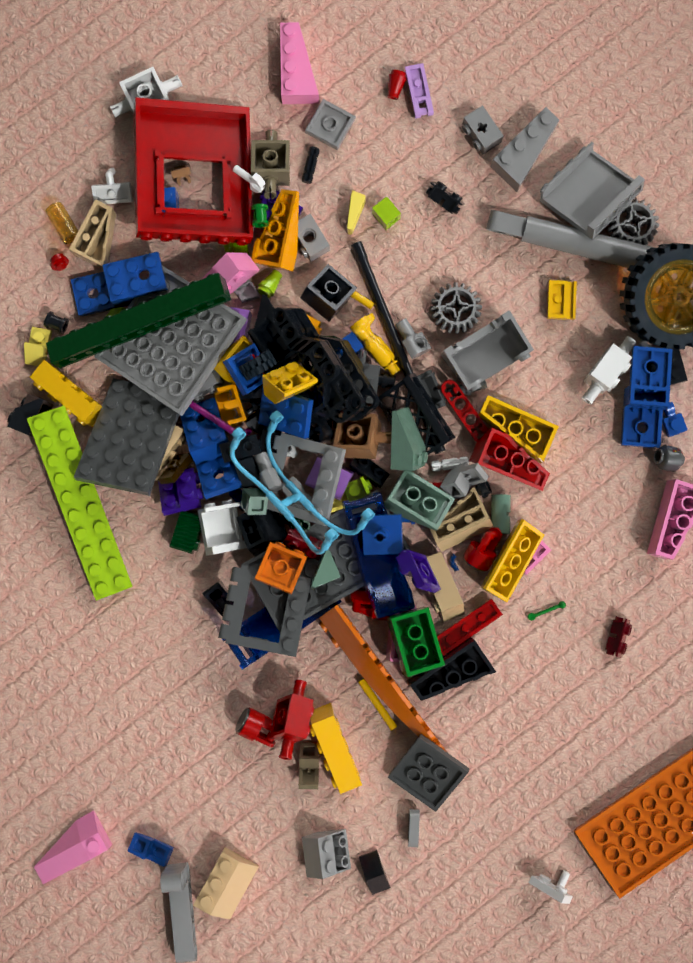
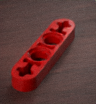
M451 379L443 381L440 386L443 396L472 438L478 442L481 439H477L478 432L475 429L472 432L471 429L478 426L480 431L487 432L488 428L458 384ZM447 383L449 385H454L452 390L455 394H457L458 391L460 393V395L455 396L452 400L449 399L450 397H453L452 394L449 391L445 392V385ZM459 398L465 401V406L462 409L455 407V401ZM469 414H473L476 417V421L472 425H468L465 421L466 416Z

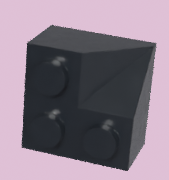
M27 394V397L23 398L20 407L15 408L10 413L7 427L33 437L27 418L52 410L54 405L42 398Z

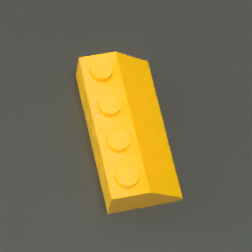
M518 520L480 588L508 602L544 534L525 520Z

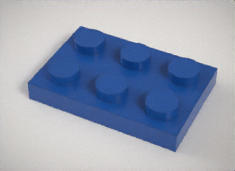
M262 386L258 424L268 427L271 421V414L278 410L284 418L278 423L276 430L303 439L309 438L313 400L300 395H294L274 404L264 395Z

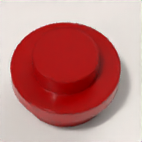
M61 253L55 254L50 259V266L55 271H62L69 264L68 258Z

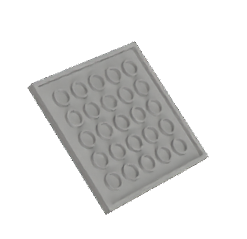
M162 265L168 290L136 297L127 309L133 308L141 302L153 300L158 295L170 293L175 288L185 287L190 282ZM220 304L98 353L94 357L183 416L247 319L225 304Z

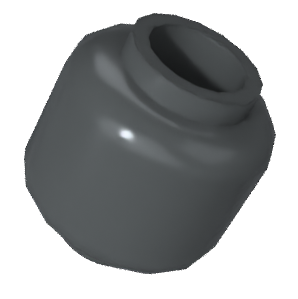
M663 445L654 454V462L661 470L675 472L685 461V457L678 447Z

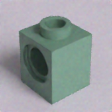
M243 488L241 507L247 515H266L268 504L266 494L260 488Z

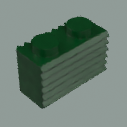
M185 511L180 512L169 547L190 554H194V551L199 550L201 540H198L202 531L198 515Z

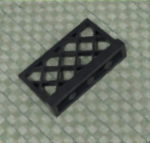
M415 373L406 376L402 381L379 396V406L391 425L392 411L397 410V398L406 400L405 407H409L410 402H415L418 405L417 414L412 412L411 414L416 417L415 423L417 427L419 426L420 418L426 419L429 423L427 430L418 428L419 431L427 433L424 444L428 455L455 439L454 434ZM405 385L408 390L407 397L398 396L399 387ZM386 396L393 397L392 408L387 407L382 399ZM430 434L436 435L440 443L436 446L428 444Z

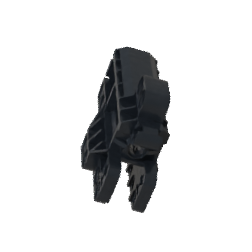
M277 307L267 317L258 322L254 329L248 331L249 337L255 343L260 354L269 349L277 364L269 368L270 371L296 361L318 379L315 387L322 396L323 403L318 405L309 389L296 394L313 400L309 440L326 443L332 439L333 432L327 423L331 420L330 417L336 423H345L349 420L358 421L378 407L379 397L363 373L364 366L349 341L319 336L303 309ZM358 379L361 380L363 383V388L361 390L356 386V381ZM367 396L373 398V405L370 407L366 404ZM343 410L342 417H339L340 411Z

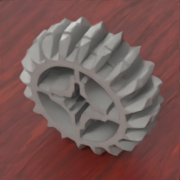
M634 198L608 224L610 225L608 232H613L610 237L647 246L648 241L652 242L653 236H656L658 233L656 229L659 227V223L656 221L659 219V216H653L656 209L650 210L651 203L645 206L644 200L638 203L637 198ZM627 212L626 220L619 224L620 215ZM633 221V223H636L637 225L634 227L630 224V222ZM647 224L646 233L640 236V227Z
M454 282L453 288H451L449 283L446 284L447 290L441 287L439 289L440 293L436 292L434 295L436 299L431 301L435 305L430 309L435 312L432 314V318H439L435 324L439 325L442 322L441 329L444 330L446 326L449 327L448 333H451L452 328L455 329L456 334L459 333V328H461L463 333L467 330L466 326L472 329V323L477 324L478 322L476 317L481 316V312L477 311L482 309V305L477 304L481 299L474 298L477 295L476 291L470 293L471 286L467 290L464 289V283L458 287L457 282ZM453 295L451 303L441 305L446 297ZM459 295L465 297L469 301L470 305H468V303L462 302L460 300ZM455 301H456L457 307L459 308V311H458L457 315H456L455 308H453V307H454V304H455ZM471 311V315L466 320L460 322V314ZM442 312L450 314L453 317V321L447 319Z

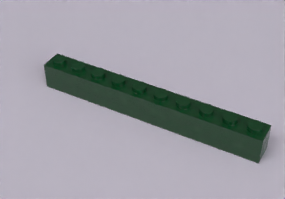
M219 273L209 274L207 278L192 281L185 287L175 288L172 292L158 295L153 300L141 302L133 308L121 310L116 315L106 316L99 322L89 323L84 328L72 330L64 336L55 337L52 341L46 343L51 364L61 369L231 300L226 280Z

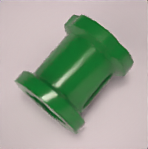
M260 203L252 205L253 227L269 226L267 220L268 205Z

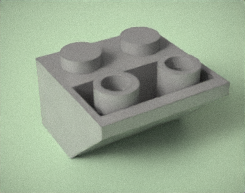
M346 829L316 832L302 837L307 877L325 879L351 869Z

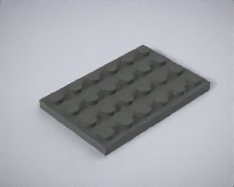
M113 378L75 472V480L150 496L179 414L134 383Z

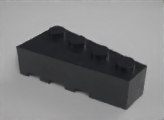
M470 637L443 656L445 666L416 674L407 681L419 699L423 701L444 693L451 688L462 686L464 683L496 673L477 642Z

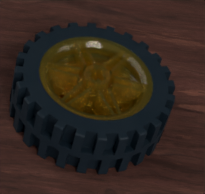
M671 243L661 244L657 248H650L646 250V255H639L636 258L638 261L636 265L629 266L627 269L630 271L628 278L623 277L622 283L626 285L624 291L620 290L619 296L624 297V303H620V309L625 310L626 313L623 318L625 322L630 323L631 326L629 328L632 332L637 333L640 339L650 344L679 350L685 349V346L693 347V305L690 303V300H693V287L690 288L693 281V244ZM673 273L677 274V278L675 280L671 277ZM660 285L661 287L657 293L656 287ZM659 305L663 307L662 312H658L657 310Z

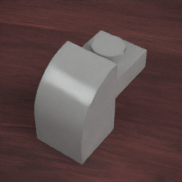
M463 462L447 474L440 487L444 492L457 499L465 497L472 485L486 482L489 476L479 463L468 465L467 462Z

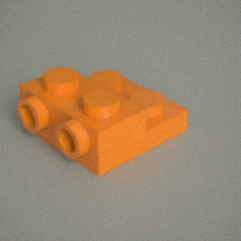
M270 542L255 580L292 595L307 557L300 550L293 549L292 551L280 542H275V544Z

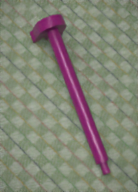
M194 401L189 405L190 408L232 435L235 428ZM248 428L243 429L246 432L245 437H247L252 432Z

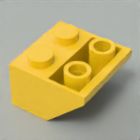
M294 361L262 375L264 395L274 404H277L309 389L318 382V379Z

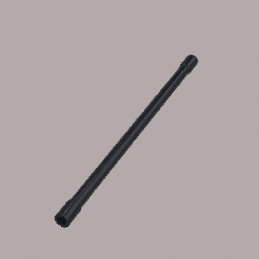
M362 241L356 242L351 247L361 266L404 376L414 374L368 261ZM422 418L425 428L427 430L429 423L426 419ZM430 434L429 440L431 445L436 446L439 444L440 440L438 437ZM444 445L434 451L435 455L446 451Z

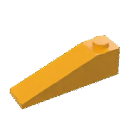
M281 189L271 209L272 214L268 220L269 226L263 227L264 230L260 238L256 239L251 259L255 264L293 272L298 246L299 192Z

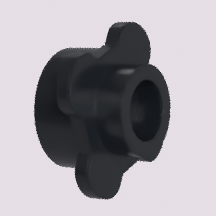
M488 481L475 485L477 493L480 496L482 495L483 498L488 497V494L492 493Z

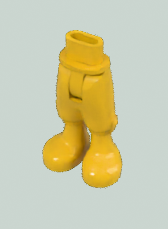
M371 313L354 323L350 329L363 341L364 347L373 355L379 365L385 370L388 369L393 376L401 370L396 364L398 360L395 361L393 352L382 338L373 334L370 326L375 320V316Z

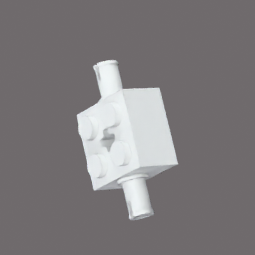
M151 67L119 82L126 96L125 100L110 106L115 118L128 111H133L134 113L136 97L169 100L168 92L183 85L178 75L164 82L160 81L154 67Z
M627 336L619 347L613 343L589 372L584 382L590 385L584 396L581 397L586 403L591 405L599 393L603 394L605 391L610 392L611 389H614L620 381L618 376L621 377L631 366L629 361L632 359L629 352L637 344L633 338Z

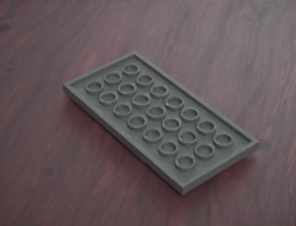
M376 490L330 515L329 521L344 530H355L362 518V512L367 508H370L375 515L390 514V512L382 506L384 502ZM314 524L310 526L309 530L305 529L307 531L305 533L308 538L312 536L324 541L325 533L331 528ZM362 530L356 535L339 533V536L332 542L328 550L331 552L341 577L317 588L309 589L303 620L395 569L398 564L396 559L398 554L364 555ZM403 537V550H410ZM266 551L243 563V565L259 568ZM322 555L319 560L306 556L307 560L300 576L311 578L312 582ZM251 577L252 585L278 632L281 633L288 593Z

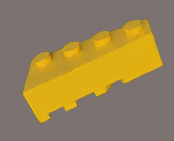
M43 360L30 376L34 381L33 385L40 391L43 389L49 393L47 397L55 403L58 401L63 406L65 405L67 413L70 415L73 413L77 417L76 420L83 426L89 425L93 427L102 405L49 362Z
M489 395L485 398L478 414L481 419L494 429L511 436L526 453L540 464L544 462L559 426Z
M332 703L314 709L311 725H309L310 732L313 737L316 736L318 739L316 746L319 753H323L326 758L323 762L326 770L331 771L333 775L330 779L334 789L338 787L340 794L362 786L359 772L351 753H349L346 739L342 736L339 721L337 718L335 719Z

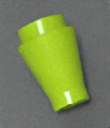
M273 270L258 284V293L267 295L268 298L274 296L282 274L277 270Z

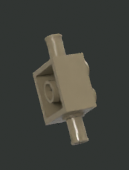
M267 130L265 133L266 140H252L251 175L259 174L266 183L264 185V197L270 199L271 192V199H275L277 196L276 186H290V140H277V131L272 130V136H270V130Z

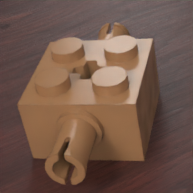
M368 414L358 421L349 420L345 423H337L336 430H332L333 437L329 442H333L335 447L346 449L344 458L376 459L379 443L391 444L392 432H381L382 424L377 415Z

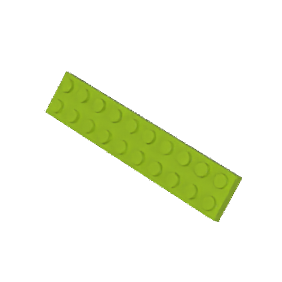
M65 405L27 418L95 600H100L133 587L95 485L76 481L74 478L83 453Z

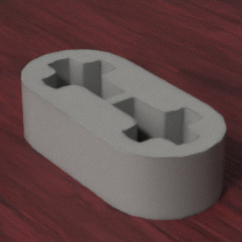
M409 809L408 847H418L419 809Z

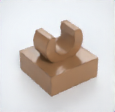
M189 163L171 168L173 179L177 178L176 181L179 186H181L180 179L182 177L187 178L188 184L191 183Z

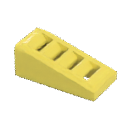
M353 190L350 197L347 232L349 235L353 234L366 203L365 195Z

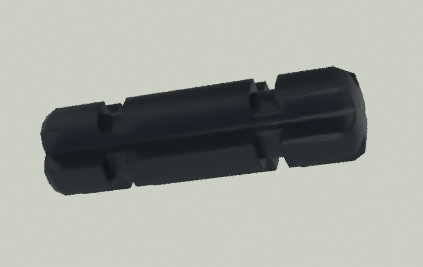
M313 146L309 148V156H307L304 168L305 173L302 176V182L307 184L312 183L319 156V148Z

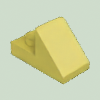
M32 327L29 343L24 342L26 365L38 367L43 360L47 359L48 349L46 343L51 340V330Z

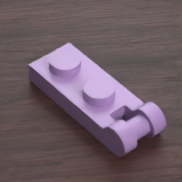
M424 64L406 66L405 73L415 119L421 118L423 115H434ZM425 103L426 107L419 108V104Z

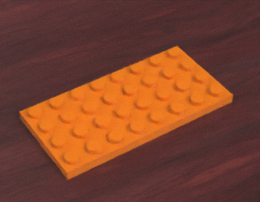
M693 748L573 830L619 899L693 849Z

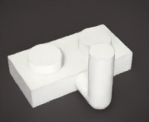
M109 168L105 173L107 184L91 186L93 200L95 201L96 199L104 204L132 202L130 182L114 183L113 176L116 170Z
M565 870L562 871L556 886L550 883V878L542 874L540 876H531L528 882L560 903L570 904L573 896L568 894V890L565 888L570 873Z

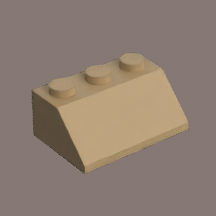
M225 847L193 906L211 916L230 920L259 866Z

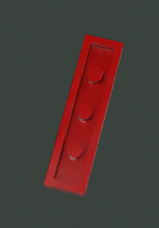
M492 599L437 636L442 656L503 615Z

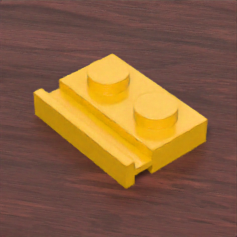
M548 281L547 319H576L577 281Z

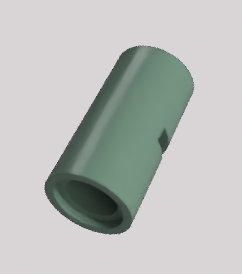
M491 495V522L494 527L501 530L502 534H510L511 516H509V513H511V495Z

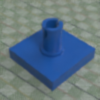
M402 514L375 515L367 523L364 530H362L364 555L399 554L403 551Z

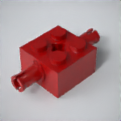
M295 680L293 693L278 699L276 702L269 738L282 741L279 758L284 760H292L294 743L306 739L310 733L309 722L314 713V700L304 697L307 682L303 680Z

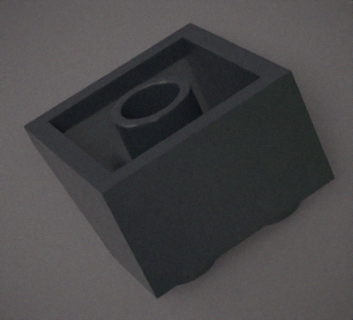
M327 264L306 286L300 298L330 322L353 295L357 287Z

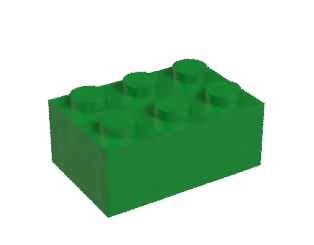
M423 606L387 617L404 676L410 677L445 666L429 607Z

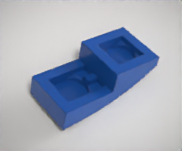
M135 832L128 852L143 860L149 859L165 867L168 864L174 847Z

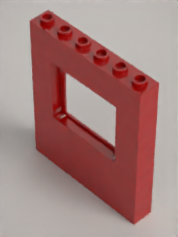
M136 97L134 102L136 238H141V240L145 241L152 240L153 238L164 242L180 240L183 243L199 241L202 244L218 242L221 245L237 243L240 246L250 244L253 239L252 190H250L249 182L233 172L234 166L238 165L251 174L250 108ZM164 159L222 163L223 211L165 207Z

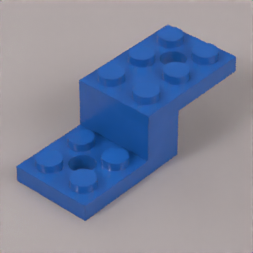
M159 252L103 264L104 272L70 279L80 317L108 311L112 308L129 306L136 297L168 290ZM142 271L149 272V277L146 280H142L139 277ZM96 289L98 290V296L94 299L90 298L89 292Z
M632 347L630 385L624 389L621 446L661 448L663 410L669 407L673 349ZM648 362L655 364V372L647 370L646 365ZM638 423L646 425L645 433H640L637 430Z
M215 397L197 403L221 419ZM188 407L183 416L180 415L189 452L197 467L205 499L241 488L242 484L233 462L224 463L219 444L229 442L225 430L206 417L205 420L197 422L199 418L204 416ZM218 474H224L223 477L215 479Z

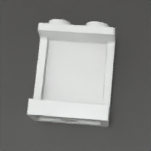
M233 500L222 501L220 506L210 503L205 504L204 509L198 510L206 556L247 548L245 541L242 540L241 530L236 519L238 517L237 507L240 506V502L233 503Z

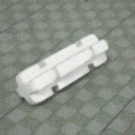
M466 456L460 457V459H444L440 462L436 460L431 462V467L434 472L441 469L450 470L463 462H467L469 465V460Z

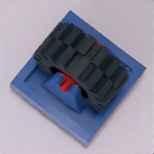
M255 343L223 361L243 396L262 385V375L271 372L269 368L277 364L269 349L260 354Z

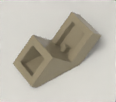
M300 743L299 789L318 790V748L316 743Z

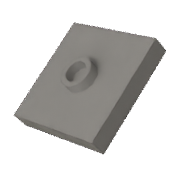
M323 99L306 127L305 133L338 150L354 123L356 116Z

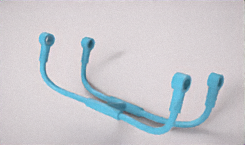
M277 410L270 416L271 421L266 435V450L273 468L276 469L277 474L286 484L285 486L293 494L280 501L272 491H269L237 461L235 450L238 448L240 441L246 436V432L241 427L236 428L232 433L233 439L230 444V458L233 464L266 494V497L288 521H291L308 547L315 554L321 555L327 551L332 542L337 539L339 533L344 535L358 534L361 530H364L367 523L375 516V513L370 508H367L362 512V518L355 530L339 528L324 518L293 482L285 477L273 457L270 443L272 433L275 431L278 423L284 418ZM299 501L321 522L331 528L324 535L325 540L321 545V549H317L312 544L287 506Z

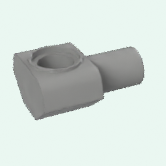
M403 319L395 325L404 339L402 343L412 359L432 349L422 332L416 334L407 319Z
M267 452L257 454L254 459L260 470V482L275 494L283 489L276 469L273 468Z

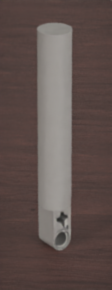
M491 210L486 227L489 231L521 238L522 242L629 268L630 265H636L638 262L636 258L639 255H646V250L654 248L603 234H598L592 240L575 227L531 216L524 218L496 210ZM664 266L659 268L654 275L660 276Z

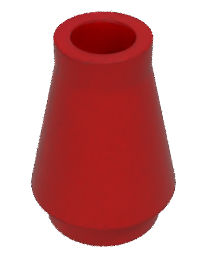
M392 70L391 74H389L388 98L398 100L407 80L405 72Z

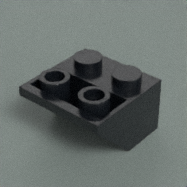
M267 509L266 515H247L244 513L236 517L247 549L254 557L267 551L270 542L274 544L275 542L281 543L287 536V531L279 512Z

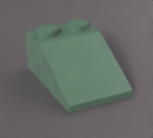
M403 407L392 411L391 469L415 471L425 466L428 460V453L409 407Z
M403 471L382 506L395 514H402V517L437 531L455 498L412 471Z

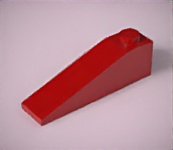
M490 428L476 443L469 460L472 463H479L484 468L543 491L550 475L511 436L494 428Z

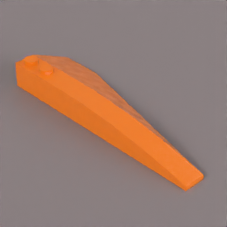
M337 604L319 617L321 620L319 625L325 632L329 631L333 636L330 640L335 647H341L362 677L395 715L418 737L422 734L445 750L340 605Z

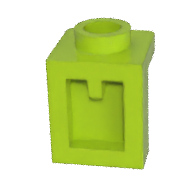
M363 476L350 482L345 490L349 504L371 494L369 490L373 488L369 479L365 480Z

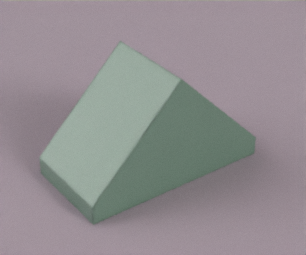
M329 550L325 551L322 555L310 584L311 589L341 577Z

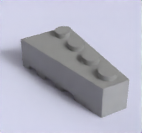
M547 107L492 160L490 167L516 192H518L558 125L559 119Z

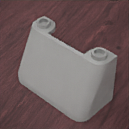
M509 310L482 329L457 342L454 346L451 345L443 350L441 356L465 390L474 392L482 387L480 383L517 360L523 362L531 357L529 353L534 349Z

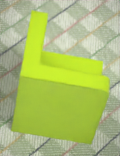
M385 197L372 207L373 216L385 230L401 219L400 211L388 197Z

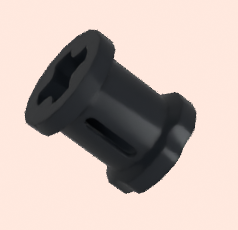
M51 311L44 320V327L58 330L60 334H64L69 324L68 318L58 317Z

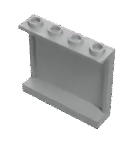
M593 142L587 147L584 146L574 159H570L566 167L562 171H558L549 183H545L540 190V202L592 240L643 190L645 179L640 175L635 179L631 178L593 151Z

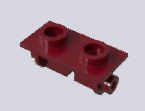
M296 528L294 530L289 529L283 544L292 550L302 551L309 558L319 560L321 555L315 554L308 547ZM310 536L309 539L317 549H321L323 541Z
M615 617L610 633L616 634V638L608 637L605 648L607 650L606 654L614 656V652H616V657L621 658L622 654H625L627 649L626 637L630 636L632 630L631 620L625 619V622H623V618Z

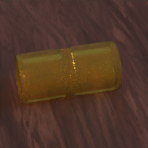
M62 202L51 204L46 208V214L64 244L72 243L78 233L77 227Z

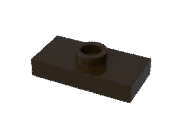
M180 454L170 461L165 471L158 478L160 484L175 483L192 462L191 454Z

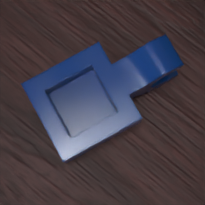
M669 402V407L663 410L667 418L662 419V423L667 436L671 437L688 429L682 413L676 414L673 402Z

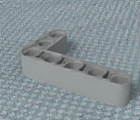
M188 862L168 864L161 874L160 883L162 893L169 892L176 963L197 961V942Z

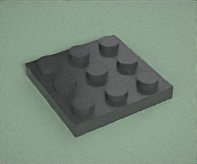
M420 734L390 772L388 778L436 812L468 774L470 768Z

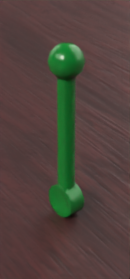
M560 601L558 605L535 614L529 613L528 619L533 621L536 617L558 608L564 609L566 603Z

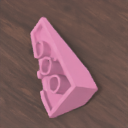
M93 810L77 819L34 866L42 884L93 859L112 846L95 811Z

